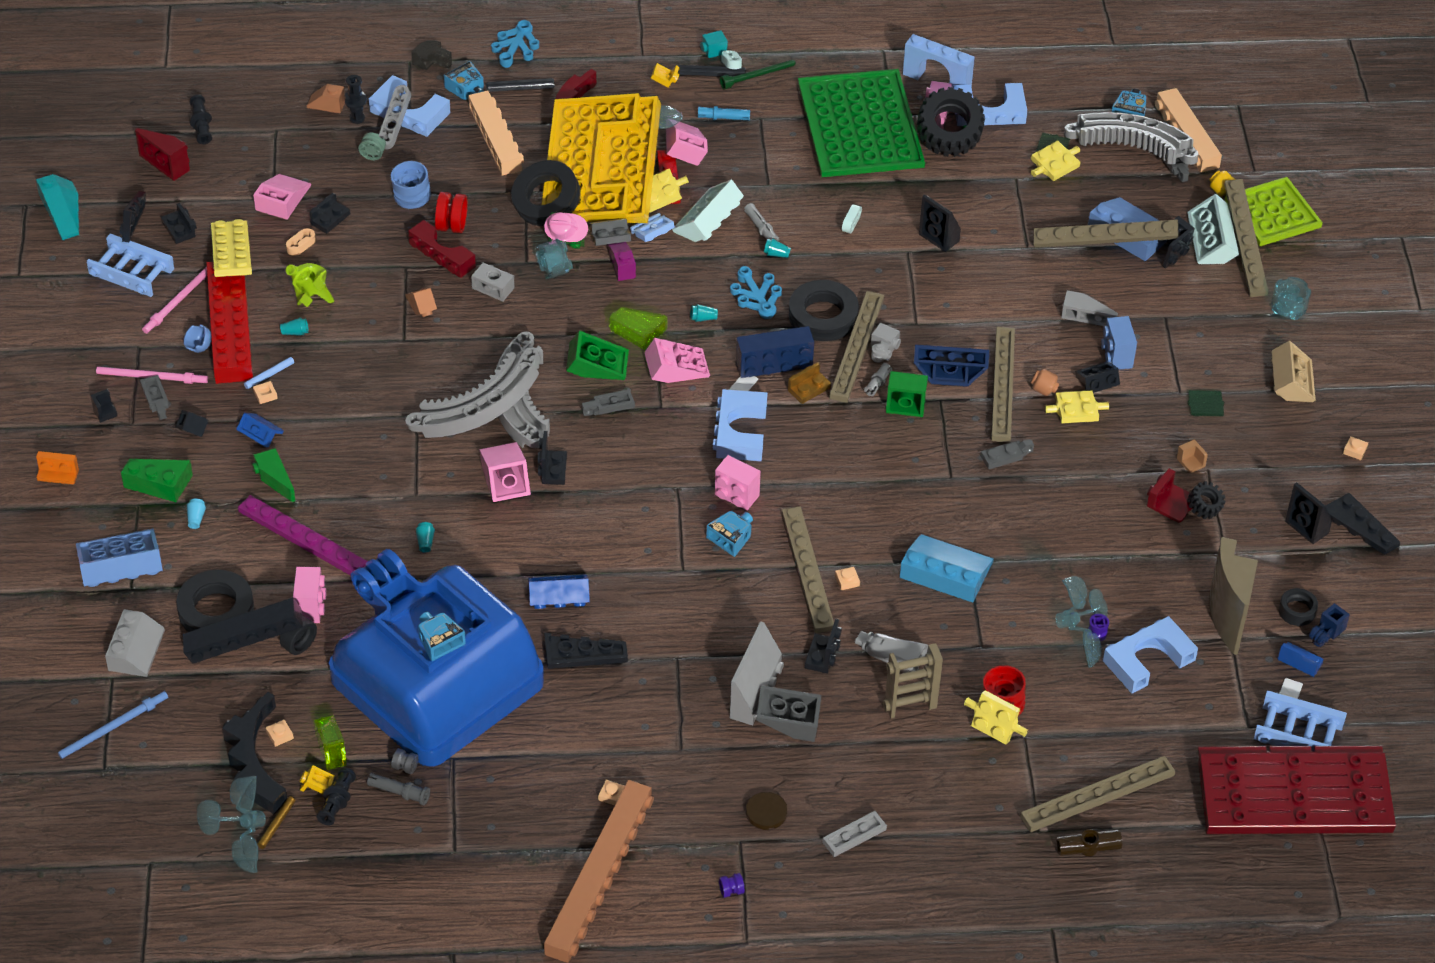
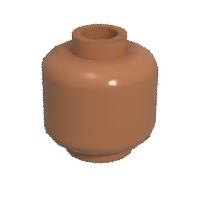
M1047 369L1037 370L1031 381L1033 390L1044 396L1050 395L1051 392L1055 394L1059 387V383H1057L1058 376Z

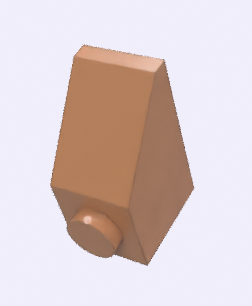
M326 84L311 95L307 108L341 113L345 104L344 87Z
M431 288L405 294L416 315L422 314V317L433 314L432 310L437 309Z

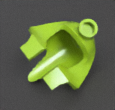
M312 263L302 264L298 267L290 264L286 267V273L291 276L295 289L297 305L300 306L303 303L308 307L313 301L311 296L315 294L328 303L334 302V298L325 284L327 274L325 268Z

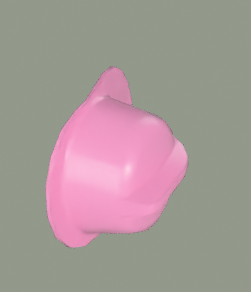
M554 213L546 219L544 225L547 236L557 241L578 242L588 232V224L585 219L570 213Z

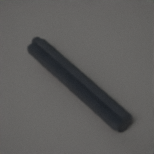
M679 65L678 73L679 75L721 77L729 75L733 77L746 73V68L729 69L726 66Z
M554 78L487 82V91L554 88L555 82Z

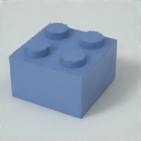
M1129 316L1107 318L1106 326H1103L1104 339H1101V347L1106 352V362L1112 363L1118 369L1133 368L1137 341Z

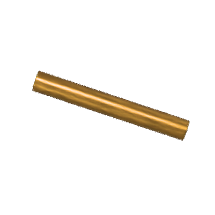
M289 796L258 842L257 846L264 849L295 803L296 800L293 797Z

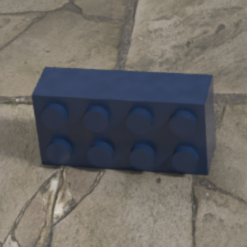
M809 326L736 338V365L740 378L805 369L813 365L814 340Z

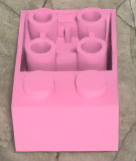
M668 117L666 118L667 155L698 166L708 152L707 139L698 128Z
M278 174L261 183L254 193L255 210L288 220L310 188L311 183Z
M654 338L644 352L652 380L672 383L710 376L702 348Z

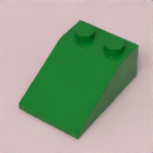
M579 330L569 343L566 371L584 378L625 380L629 349Z

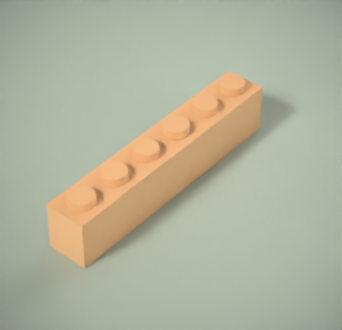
M1177 88L1158 92L1155 106L1162 114L1164 121L1194 139L1193 147L1198 151V162L1194 166L1198 168L1200 173L1220 168L1221 153Z
M489 91L468 95L469 109L501 175L522 171L523 155L518 152V145L516 141L513 142L511 131L507 130L506 120L502 119L500 108L496 107L495 98L491 97Z

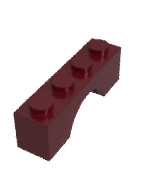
M422 220L408 231L409 244L412 247L417 248L425 256L430 257L437 264L442 265L459 278H462L476 267L475 254L464 246L448 248L437 243V228L427 221Z

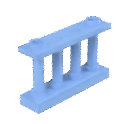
M109 234L106 238L108 251L98 262L90 259L87 260L88 271L92 276L150 297L153 296L151 283L161 271L171 274L174 270L172 256L132 241L129 243L122 242L121 237ZM114 254L123 256L114 268L105 265ZM130 259L138 261L129 274L121 271ZM145 265L154 267L145 279L136 277Z
M1267 691L1262 709L1268 710L1264 726L1257 725L1254 740L1275 746H1311V751L1315 752L1314 746L1332 745L1336 729L1342 731L1347 713ZM1276 713L1288 716L1284 732L1271 729ZM1296 718L1308 721L1304 737L1292 735ZM1316 724L1328 727L1324 743L1312 740Z

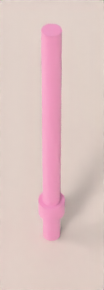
M207 267L159 313H155L150 318V321L142 328L144 333L147 334L155 326L160 325L163 322V318L207 277Z
M97 367L96 369L97 374L138 378H149L158 375L161 380L184 381L186 384H193V382L208 383V376L194 375V373L189 372L179 374Z

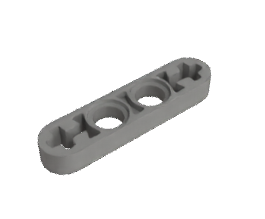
M399 85L395 88L379 133L381 139L387 140L389 138V141H386L385 149H391L394 146L411 98V91L405 85ZM396 106H401V110L398 113L393 112ZM395 121V127L389 129L388 124Z

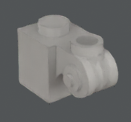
M883 323L878 325L871 338V359L874 362L890 360L894 349L897 350L900 346V331Z

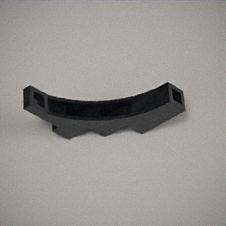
M267 692L257 700L250 710L244 713L242 718L234 715L231 720L226 721L222 731L224 741L233 745L228 753L229 764L239 771L234 777L236 792L275 815L287 800L286 788L275 782L265 772L255 753L259 728L263 720L276 708L275 696Z

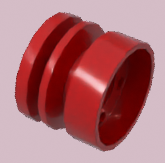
M997 666L990 669L983 678V692L986 690L1020 708V715L1025 708L1026 682L1024 675L1017 668L1011 666Z

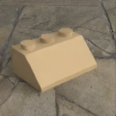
M1291 341L1273 349L1271 361L1273 364L1275 393L1286 401H1316L1312 359Z

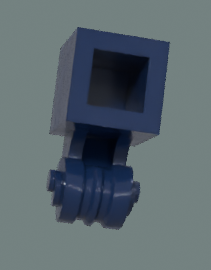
M1335 603L1322 613L1319 626L1313 627L1310 631L1309 638L1313 640V644L1321 647L1330 638L1334 640L1346 630L1350 614Z

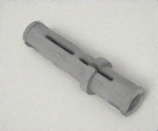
M752 203L746 205L744 211L759 229L760 235L764 236L766 240H772L773 238L779 241V237L774 233L773 227L765 221L755 205Z

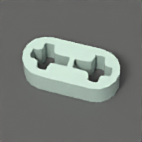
M731 50L722 51L721 61L727 68L740 69L742 67V58L737 52Z
M852 204L843 221V232L850 234L853 232L862 212L861 206Z

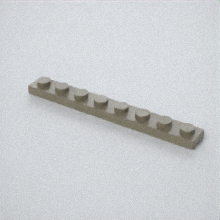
M1243 179L1226 180L1224 186L1249 296H1268V287Z
M1178 220L1034 228L1035 248L1178 238Z
M867 291L830 392V399L845 403L849 401L884 301L883 294Z
M996 328L991 441L1010 443L1015 328Z
M801 506L782 509L783 521L814 632L832 631L834 621Z
M1163 756L1021 812L1020 817L1031 833L1173 777L1175 770L1167 758Z

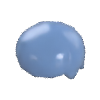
M201 324L199 326L192 325L185 334L184 346L186 349L197 353L205 351L212 341L211 331Z

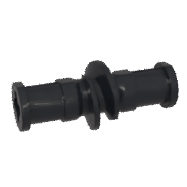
M350 75L346 78L348 92L344 95L345 105L351 111L350 121L360 124L365 121L363 106L366 104L367 96L361 89V77Z
M194 95L189 100L193 108L190 125L197 131V142L199 144H208L212 141V135L209 132V123L212 120V116L206 112L204 106L205 98L202 95Z
M341 768L338 771V778L333 786H328L323 792L325 802L322 810L317 814V820L326 826L333 825L335 815L339 809L346 808L347 802L351 798L348 792L349 787L356 779V774L351 769Z

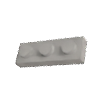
M873 811L823 837L822 843L833 857H836L886 831L887 825L877 812Z

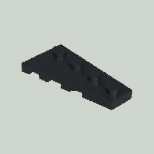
M138 191L123 210V223L120 226L122 242L129 243L145 209L146 192Z
M1350 493L1325 505L1330 517L1333 519V523L1338 526L1343 525L1354 536L1362 537L1365 543L1385 555L1400 546V541Z
M544 633L548 669L628 662L626 641L608 639L594 641L590 640L589 637L576 639L570 638L569 635L561 634V637L551 636V633Z

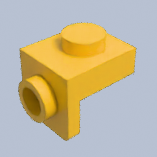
M657 63L654 66L651 79L669 88L672 82L676 83L679 77V67L676 65L671 71Z

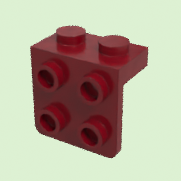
M1169 468L1164 474H1160L1155 485L1150 486L1147 492L1149 496L1147 507L1180 523L1192 510L1188 506L1190 503L1187 502L1190 492L1173 484L1176 471Z

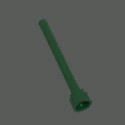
M789 60L733 77L724 75L720 77V85L723 90L731 88L734 83L793 67L796 62L795 60Z

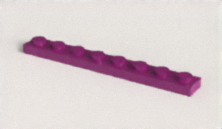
M251 495L238 506V511L241 514L350 576L359 567L364 568L366 562H368Z

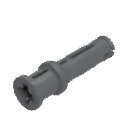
M374 773L369 775L372 778L368 777V786L401 795L404 800L408 801L411 799L423 806L428 802L430 796L429 787H418L413 782L405 784Z

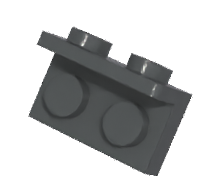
M626 218L591 223L592 237L596 246L631 241Z

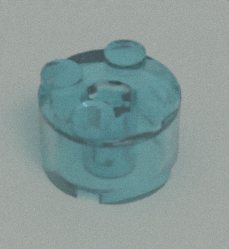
M554 239L536 245V248L539 249L536 252L537 261L541 272L545 271L547 273L544 276L547 280L567 274L569 270L573 269L572 262L566 255L568 249L564 241L560 242L559 239Z
M1297 277L1278 280L1275 284L1271 301L1272 311L1283 317L1298 320L1308 309L1311 289L1308 288V284Z

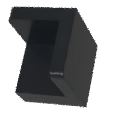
M108 389L90 395L93 411L100 423L118 416L111 402Z
M182 410L175 428L202 437L209 420Z

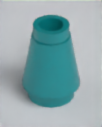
M772 238V240L767 239L764 253H767V256L788 258L791 248Z
M699 304L691 306V320H695V322L717 320V309Z
M300 317L280 324L282 335H304L309 332L306 318L302 319Z
M429 522L419 523L416 528L419 551L424 553L431 551L435 533L433 525Z

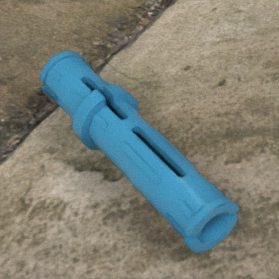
M714 106V108L698 107V118L750 121V110L717 108V106Z

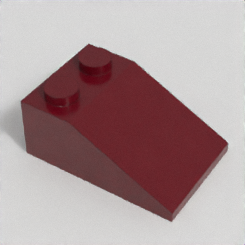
M140 128L135 130L140 157L173 181L190 171L188 147L184 141H180L175 136Z

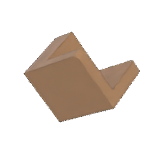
M1194 439L1179 446L1177 460L1189 473H1192L1206 466L1208 454Z

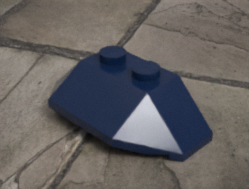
M915 345L914 364L923 375L928 376L930 384L968 387L988 369L990 350Z

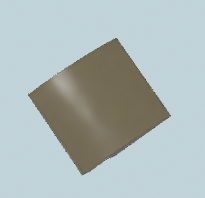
M1221 537L1210 588V611L1215 628L1222 641L1233 654L1238 655L1258 560L1234 555L1237 540Z

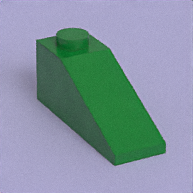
M276 448L254 454L255 463H252L254 473L259 474L262 482L291 502H294V487Z

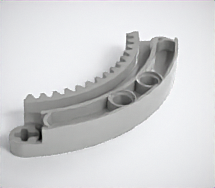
M1101 112L1080 114L1076 123L1065 126V137L1068 139L1079 138V143L1083 146H1086L1087 143L1093 145V142L1096 144L1100 142L1104 144L1110 142V144L1116 142L1118 145L1122 142L1124 145L1129 143L1131 147L1137 145V148L1143 147V150L1149 149V152L1154 151V155L1159 154V158L1163 157V161H1167V164H1176V158L1189 165L1198 162V151L1193 147L1194 139L1176 127L1156 119L1134 114Z
M522 332L514 338L500 357L496 370H500L499 365L503 364L502 360L507 359L505 354L515 352L516 357H520L525 349L533 347V334ZM537 346L536 349L540 355L539 364H543V350L540 346ZM529 391L515 405L499 416L504 429L522 448L525 444L531 448H539V438H543L544 431H548L549 436L550 419H545L544 415H540L539 410L536 411V406H533Z
M529 347L523 351L520 357H516L515 352L505 354L507 359L502 360L503 364L499 365L500 370L494 371L496 375H490V380L485 379L484 385L479 383L478 389L473 387L471 393L466 391L465 396L460 393L458 398L452 396L451 400L445 398L443 402L438 399L436 403H434L433 399L429 403L424 399L419 405L421 412H414L406 417L405 421L409 430L423 432L425 438L444 437L475 429L497 418L515 405L538 377L537 366L540 362L538 350Z

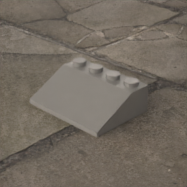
M760 621L731 681L730 719L752 726L757 717L761 686L775 687L777 673L781 674L784 662H781L782 653L764 622Z

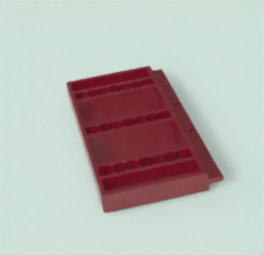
M1266 746L1198 747V766L1206 834L1393 833L1396 823L1387 763L1382 746H1314L1315 752L1311 751V746H1269L1270 752L1266 751Z

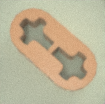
M308 228L299 231L286 242L287 253L297 256L315 243V232Z

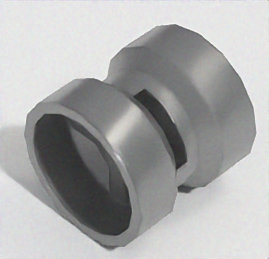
M398 748L393 755L391 767L397 770L402 768L406 773L413 774L419 757L414 753L406 754L405 750Z

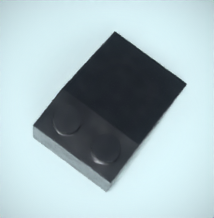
M924 194L922 196L919 235L944 252H947L960 242L961 228L951 211Z
M1297 482L1294 484L1285 522L1309 542L1315 544L1329 534L1332 519L1326 506Z

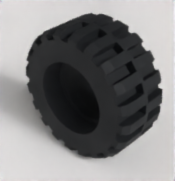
M948 87L947 90L940 88L937 93L935 91L930 93L929 97L924 99L918 114L917 132L920 135V140L923 143L926 142V147L929 150L932 148L934 153L939 154L940 152L943 153V156L948 157L949 154H953V157L959 156V153H968V150H972L976 143L979 142L984 128L985 114H983L984 109L982 105H979V100L976 97L972 98V93L969 91L965 93L961 88H958V90H955L954 87ZM943 112H954L964 118L967 126L958 132H948L937 125L935 117Z

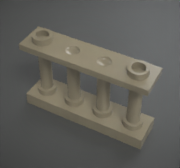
M936 643L928 645V653L925 656L897 662L894 653L889 654V662L886 663L888 674L883 707L885 711H888L891 719L895 718L896 707L923 701L927 703L929 710L937 708L943 658ZM926 664L924 669L899 674L900 670ZM925 677L920 682L898 686L899 682ZM923 689L920 694L897 699V695Z

